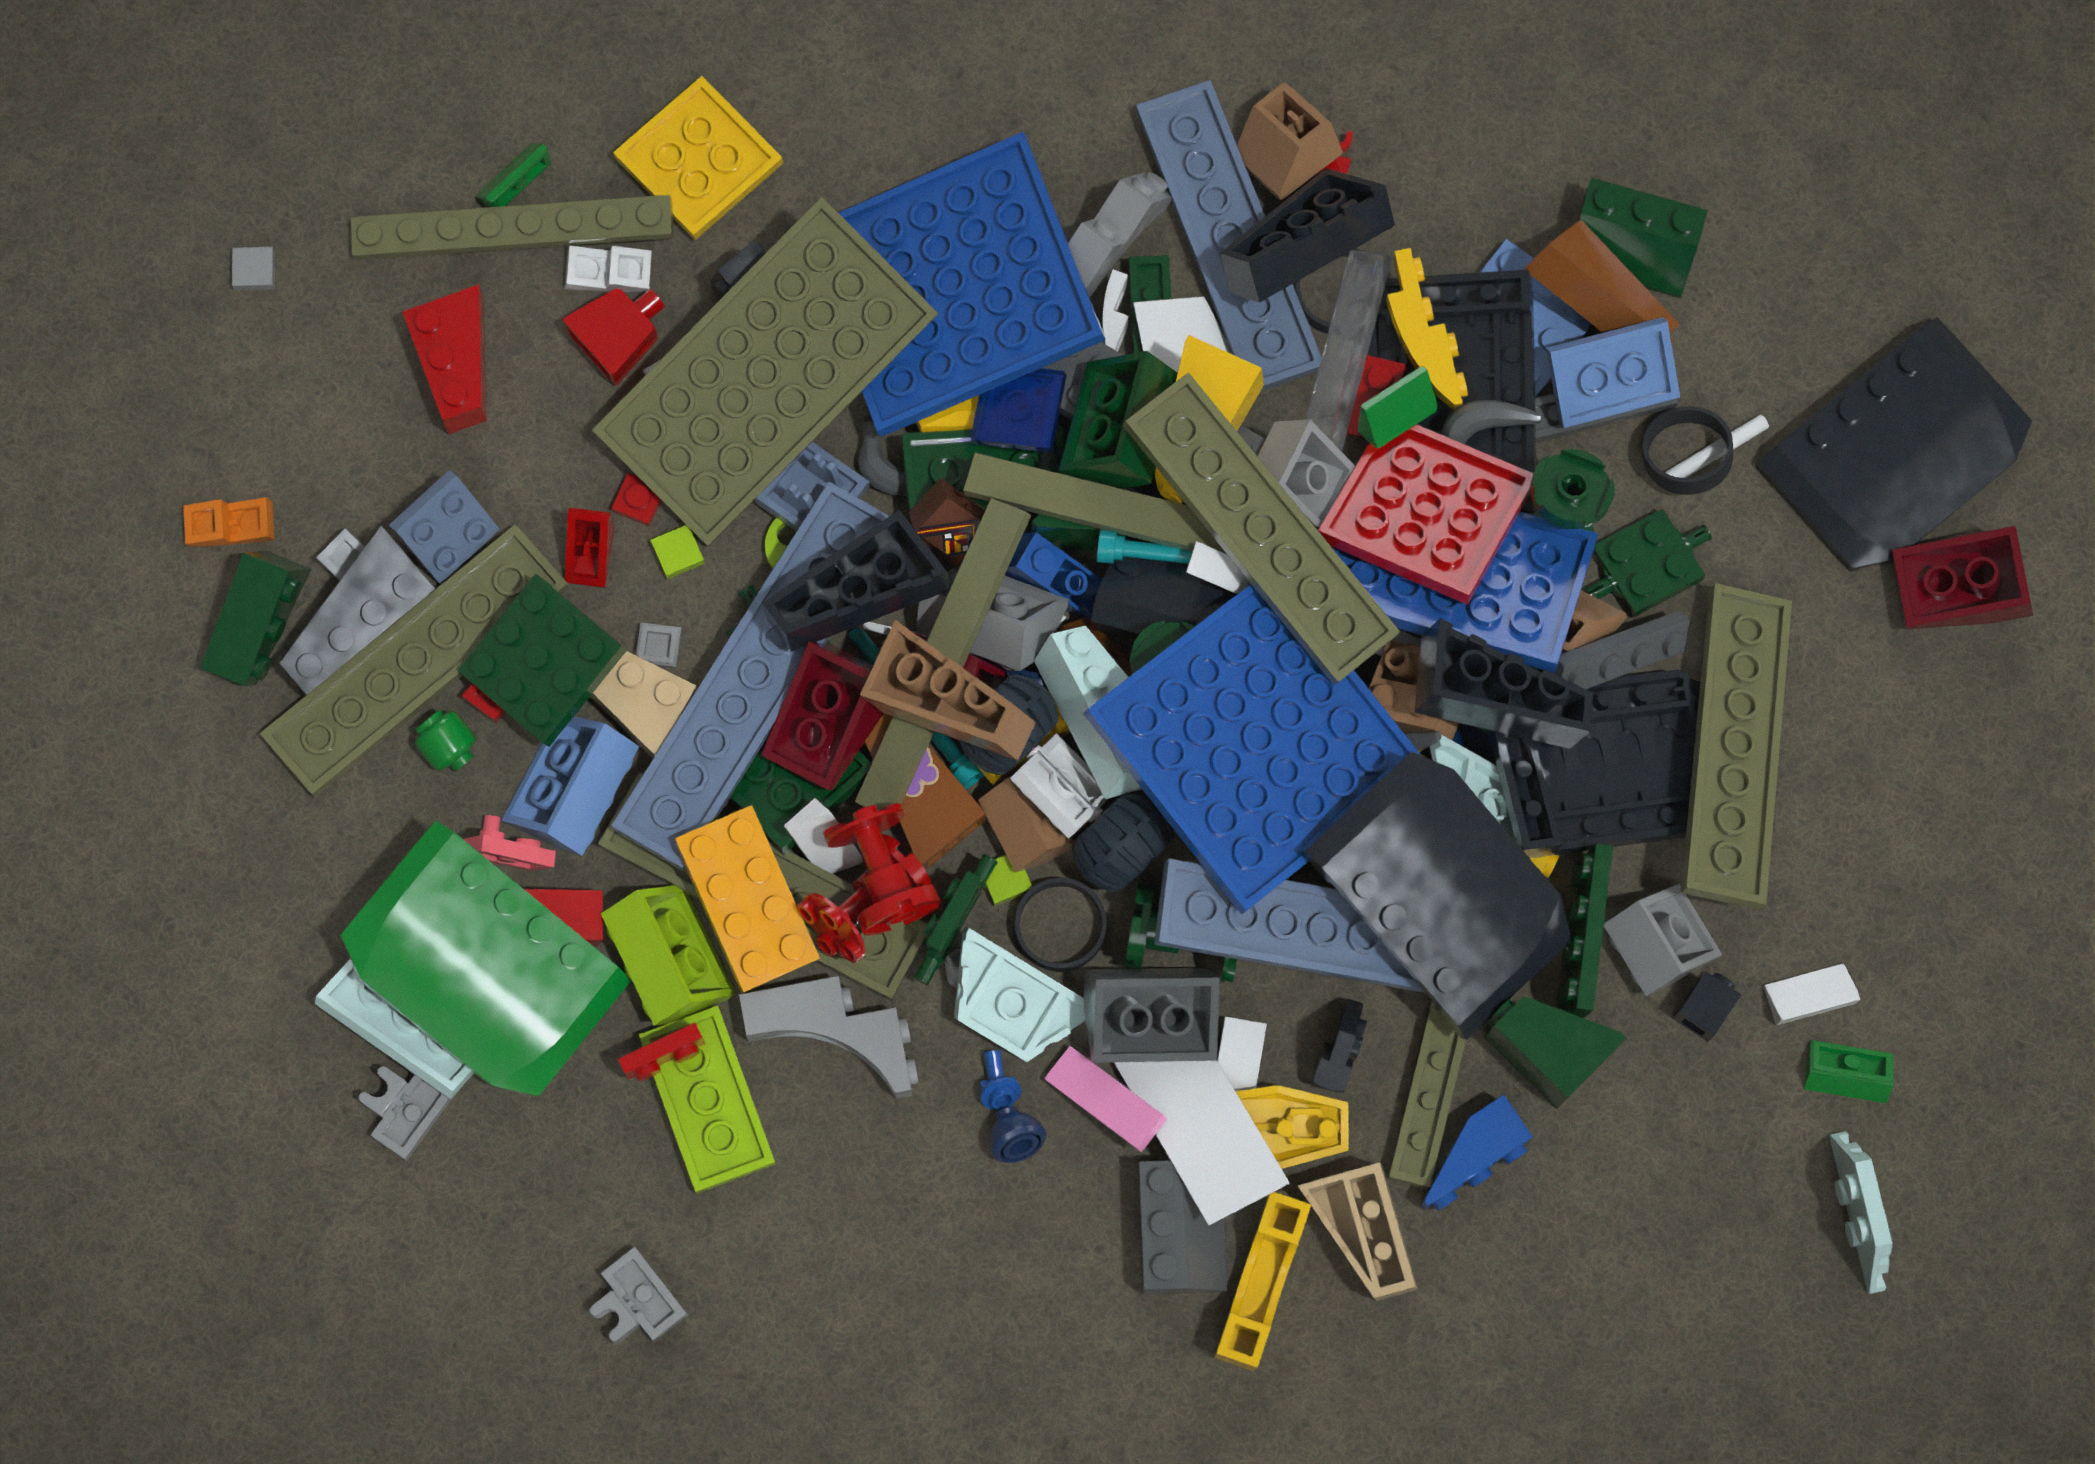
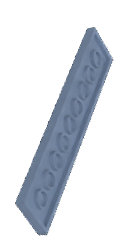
M827 483L611 825L614 831L680 870H685L686 867L674 839L717 819L769 736L807 647L805 646L791 652L768 622L762 602L888 518L887 514L835 484ZM830 637L820 640L817 643L826 644Z

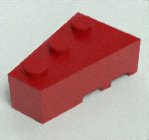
M479 284L402 312L448 434L487 421L484 334L485 302Z

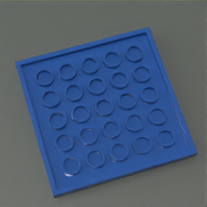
M1024 131L839 212L939 313L862 391L876 431L881 437L1106 340Z
M1252 584L1083 713L1241 915L1305 865L1309 860L1300 850L1404 753L1409 751L1421 755L1354 670L1335 686Z

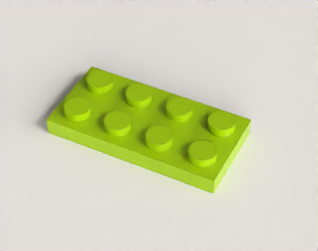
M718 1005L639 1034L644 1047L696 1023L705 1042V1045L698 1047L700 1051L698 1055L682 1063H676V1060L673 1059L659 1066L661 1072L654 1076L696 1194L776 1165Z

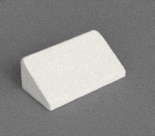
M815 798L784 825L808 861L832 874L863 862L862 856L854 844L837 848L828 847L822 832L839 823L833 814Z
M1844 963L1764 985L1776 1026L1850 1006L1860 1000L1859 993Z

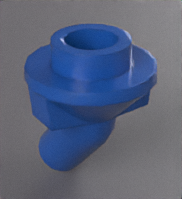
M1001 1050L984 1051L987 1080L980 1082L979 1091L982 1104L987 1108L997 1110L1012 1106L1021 1095L1020 1084L1015 1077H1004Z

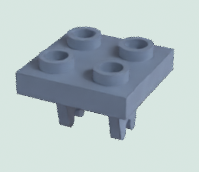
M812 442L756 497L755 503L797 532L828 482L835 484L859 499L868 490L870 485L869 481Z
M450 470L389 524V527L429 575L439 584L444 582L500 530L462 481Z

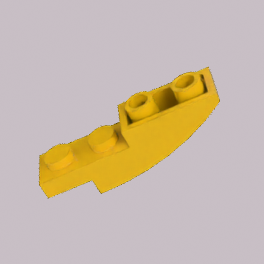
M1411 248L1394 251L1393 260L1401 292L1387 294L1386 302L1393 326L1414 368L1418 369L1424 366L1428 371L1434 393L1452 410L1457 409L1462 405L1461 397L1468 396L1463 372H1455L1452 358L1459 356L1454 332L1447 334L1445 323L1428 327L1427 322L1433 321L1434 316L1429 296L1422 298L1418 282L1425 281L1420 257L1413 258Z

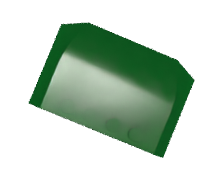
M436 820L339 935L353 963V969L362 983L489 1086L526 1093L532 1096H539L631 982L627 975L610 959L455 832Z

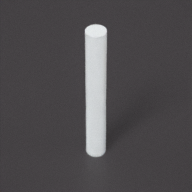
M1758 415L1731 432L1733 449L1769 428V424L1763 415ZM1720 438L1665 473L1674 477L1687 478L1727 454V445L1723 438Z

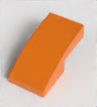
M267 497L227 503L219 499L183 505L185 545L189 547L221 546L275 540L273 501Z

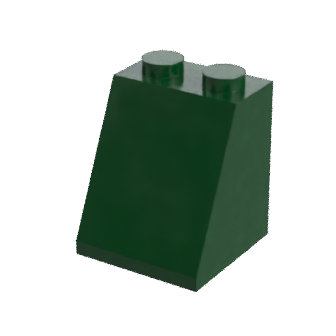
M1523 996L1516 1004L1508 999L1488 1021L1487 1025L1491 1030L1485 1037L1556 1109L1626 1039L1617 1030Z

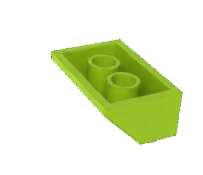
M675 885L636 890L601 913L607 926V934L612 942L615 943L624 962L625 972L633 981L642 1000L644 1012L651 1019L654 1026L680 1020L737 995L689 894Z

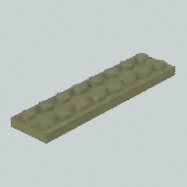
M1189 372L1123 423L1122 426L1334 686L1400 633L1399 629Z
M515 524L308 695L275 720L260 735L315 798L463 676L458 669L535 574L542 577L561 594L569 588V585Z
M1717 583L1709 589L1681 893L1761 910L1766 905L1792 610L1791 600Z
M638 773L598 845L605 851L670 885H675L685 893L700 900L686 868L684 871L680 870L614 831L611 827L642 778L643 774ZM719 815L716 820L723 818V816ZM768 840L796 905L803 901L809 893H817L839 907L855 893L853 884L790 851L784 855L773 842ZM803 919L820 957L816 962L890 1001L895 997L919 953L925 938L923 934L928 925L921 920L905 926L903 922L890 925L892 931L873 936H864L860 924L857 923L855 927L863 939L865 955L860 961L852 963L839 954L829 957L823 953L816 943L817 933Z

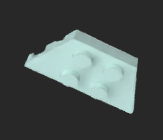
M1441 735V740L1430 746L1432 760L1454 769L1515 841L1497 766Z
M967 926L962 931L954 1012L955 1019L1026 1062L1042 1053L1050 1043L1058 1042L1071 1034L1070 1030L1085 1021L1083 997Z
M1846 1131L1830 1134L1829 1138L1840 1180L1835 1181L1836 1195L1840 1205L1847 1206L1850 1219L1849 1222L1845 1223L1848 1242L1851 1247H1857L1868 1294L1885 1291L1886 1285L1882 1273H1887L1889 1269L1892 1239L1872 1159L1862 1152L1861 1147L1856 1142L1849 1143V1136Z

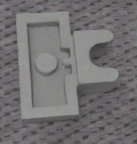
M381 1066L378 1069V1075L387 1083V1092L381 1097H373L366 1092H362L358 1096V1101L383 1118L371 1136L407 1161L452 1099L442 1094L417 1075H414L410 1082L407 1083L385 1066Z
M635 1247L601 1273L614 1291H610L589 1309L590 1314L595 1318H601L609 1312L618 1314L619 1323L609 1334L610 1340L615 1345L621 1343L636 1331L640 1325L655 1342L688 1316Z

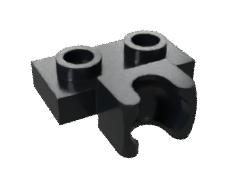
M1347 999L1333 1044L1328 1042L1324 1044L1313 1079L1314 1084L1331 1091L1344 1093L1353 1063L1357 1059L1367 1020L1360 1018L1363 1003Z

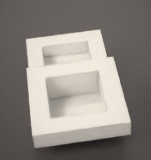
M569 246L567 250L564 289L612 291L615 288H620L623 292L648 291L652 251L620 246H611L610 251Z
M1113 269L1104 299L1102 331L1106 340L1102 341V343L1118 352L1128 327L1129 316L1117 312L1127 288L1128 275Z
M1225 1017L1217 1062L1235 1091L1256 1088L1266 1023Z

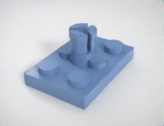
M1663 317L1546 348L1559 424L1563 428L1680 398L1668 321Z

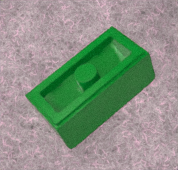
M542 143L529 144L475 195L476 199L486 208L507 206L551 165L547 147Z
M1424 366L1419 367L1361 405L1358 432L1375 448H1381L1437 411V401L1427 369Z
M1810 1040L1804 1084L1805 1090L1887 1103L1894 1086L1893 1053Z

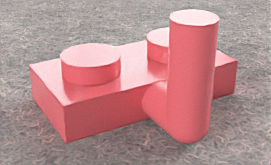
M485 815L483 830H480L479 836L463 839L494 865L501 864L528 871H538L554 867L556 851L540 848L541 842L534 839L518 838L516 842L505 840V834L499 832L501 817Z

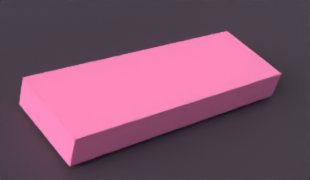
M1071 1046L1068 1047L1044 1078L1050 1085L1140 1152L1145 1149L1167 1120L1163 1114Z

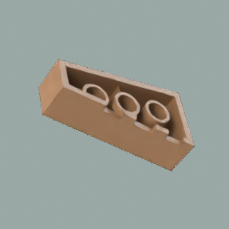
M897 620L894 621L860 693L864 699L883 713L1017 761L1035 725V722L1018 707L936 650Z

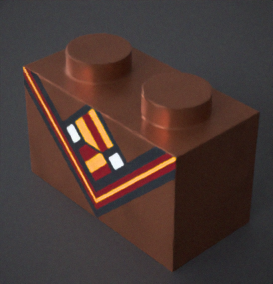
M940 478L911 509L909 515L915 531L929 548L934 545L943 551L946 559L955 567L960 568L986 509Z

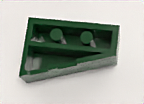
M269 551L243 552L200 668L243 686L256 685L259 680L263 681L271 667L272 658L270 656L285 630L286 622L309 576L311 568Z

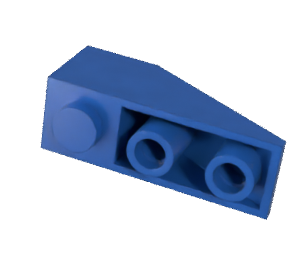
M1023 533L1005 573L1006 576L1069 599L1066 611L1079 618L1086 616L1090 619L1092 618L1095 597L1102 579L1038 533Z
M1505 1095L1469 1117L1465 1122L1420 1205L1424 1211L1434 1205L1437 1211L1443 1209L1458 1198L1455 1192L1456 1189L1469 1182L1472 1188L1476 1187L1493 1175L1490 1170L1491 1166L1502 1159L1509 1165L1528 1152L1524 1145L1533 1136Z

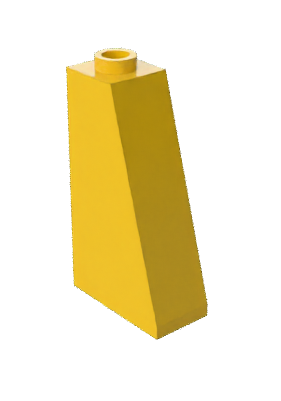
M1188 335L1184 343L1176 381L1189 372L1234 429L1238 431L1264 386L1262 368ZM1156 467L1155 477L1160 494L1168 501L1182 504L1184 502L1183 499Z

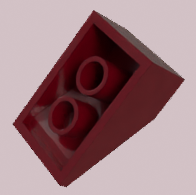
M2016 526L1892 550L1907 629L1993 624L2033 616Z
M808 642L761 756L827 790H833L883 716V712L860 695L874 665L831 644Z

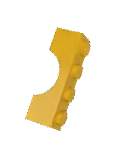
M1276 1192L1268 1195L1214 1358L1253 1372L1258 1368L1276 1307L1298 1247L1311 1204Z

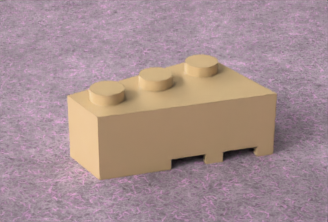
M626 651L590 698L653 760L697 691V686Z
M1380 1162L1298 1185L1376 1301L1418 1290L1385 1173Z

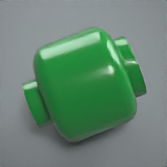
M439 709L415 729L418 736L415 738L414 745L436 771H442L451 766L456 772L474 757L469 749L475 744L476 735L455 711L443 713Z

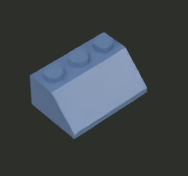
M574 716L550 747L543 743L541 744L501 821L560 850L583 856L586 848L594 839L595 831L604 813L613 803L614 794L624 775L630 770L639 746L605 723Z

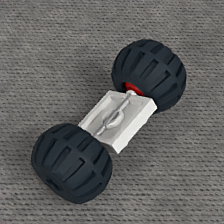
M1022 675L1008 677L994 691L1018 707L1035 722L1019 760L1017 761L959 740L961 748L974 765L983 771L995 775L1006 774L1025 755L1030 753L1027 756L1029 760L1010 779L1068 839L1087 820L1091 823L1073 842L1072 855L1075 865L1082 876L1096 887L1110 892L1120 891L1135 877H1138L1170 843L1172 829L1169 822L1150 798L1135 792L1119 796L1103 811L1100 807L1109 798H1104L1088 765L1057 733L1043 747L1040 745L1035 747L1058 722L1056 705L1044 686L1031 678Z

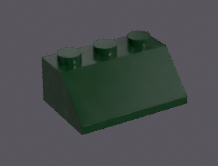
M1591 177L1577 222L1582 220L1646 289L1681 298L1699 245L1708 210Z
M1148 351L1087 362L1059 472L1063 475L1120 489L1151 484L1156 466L1122 425L1132 415L1174 384L1178 372Z

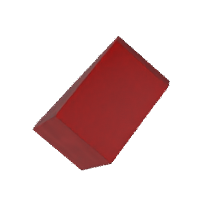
M569 507L565 581L567 583L606 587L615 531L610 512Z

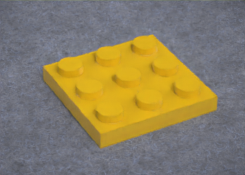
M703 76L697 79L613 152L617 162L651 196H671L673 219L694 240L699 238L783 164V158Z

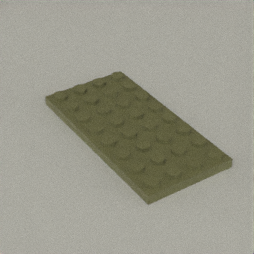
M821 197L592 431L707 546H710L756 497L845 410L939 313Z

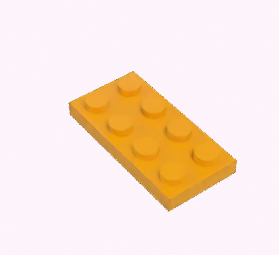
M752 805L674 839L741 993L820 959L806 925L797 911V905Z

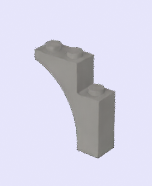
M1148 172V174L1141 173L1120 179L1096 217L1082 222L1068 244L1089 297H1091L1098 285L1132 242L1170 205L1172 197L1167 191L1168 184L1156 174Z
M839 976L739 995L748 1042L776 1037H803L839 1046L858 1056L871 1066L885 1081L896 1099L912 1096L911 1085L919 1083L914 1058L907 1060L905 1058L903 1044L911 1042L907 1018L898 1019L896 1008L846 1017V1012L854 1011L850 988L849 986L841 987Z

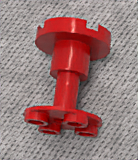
M900 803L889 805L879 811L876 805L864 807L853 813L855 821L848 824H836L822 832L828 847L837 848L858 842L870 872L864 878V882L873 901V905L863 910L857 916L864 936H873L892 931L890 925L903 922L904 926L915 922L939 907L938 903H941L934 885L912 887L903 863H893L881 833L899 823L905 816Z
M882 834L893 863H903L912 887L932 885L926 870L912 853L904 857L901 852L895 849L901 843L889 835ZM863 854L862 860L867 871L853 882L855 893L839 907L817 893H809L797 905L799 915L817 933L816 943L822 952L829 957L839 954L852 963L860 961L865 955L863 939L855 927L859 923L857 916L863 910L873 905L864 882V878L870 872Z

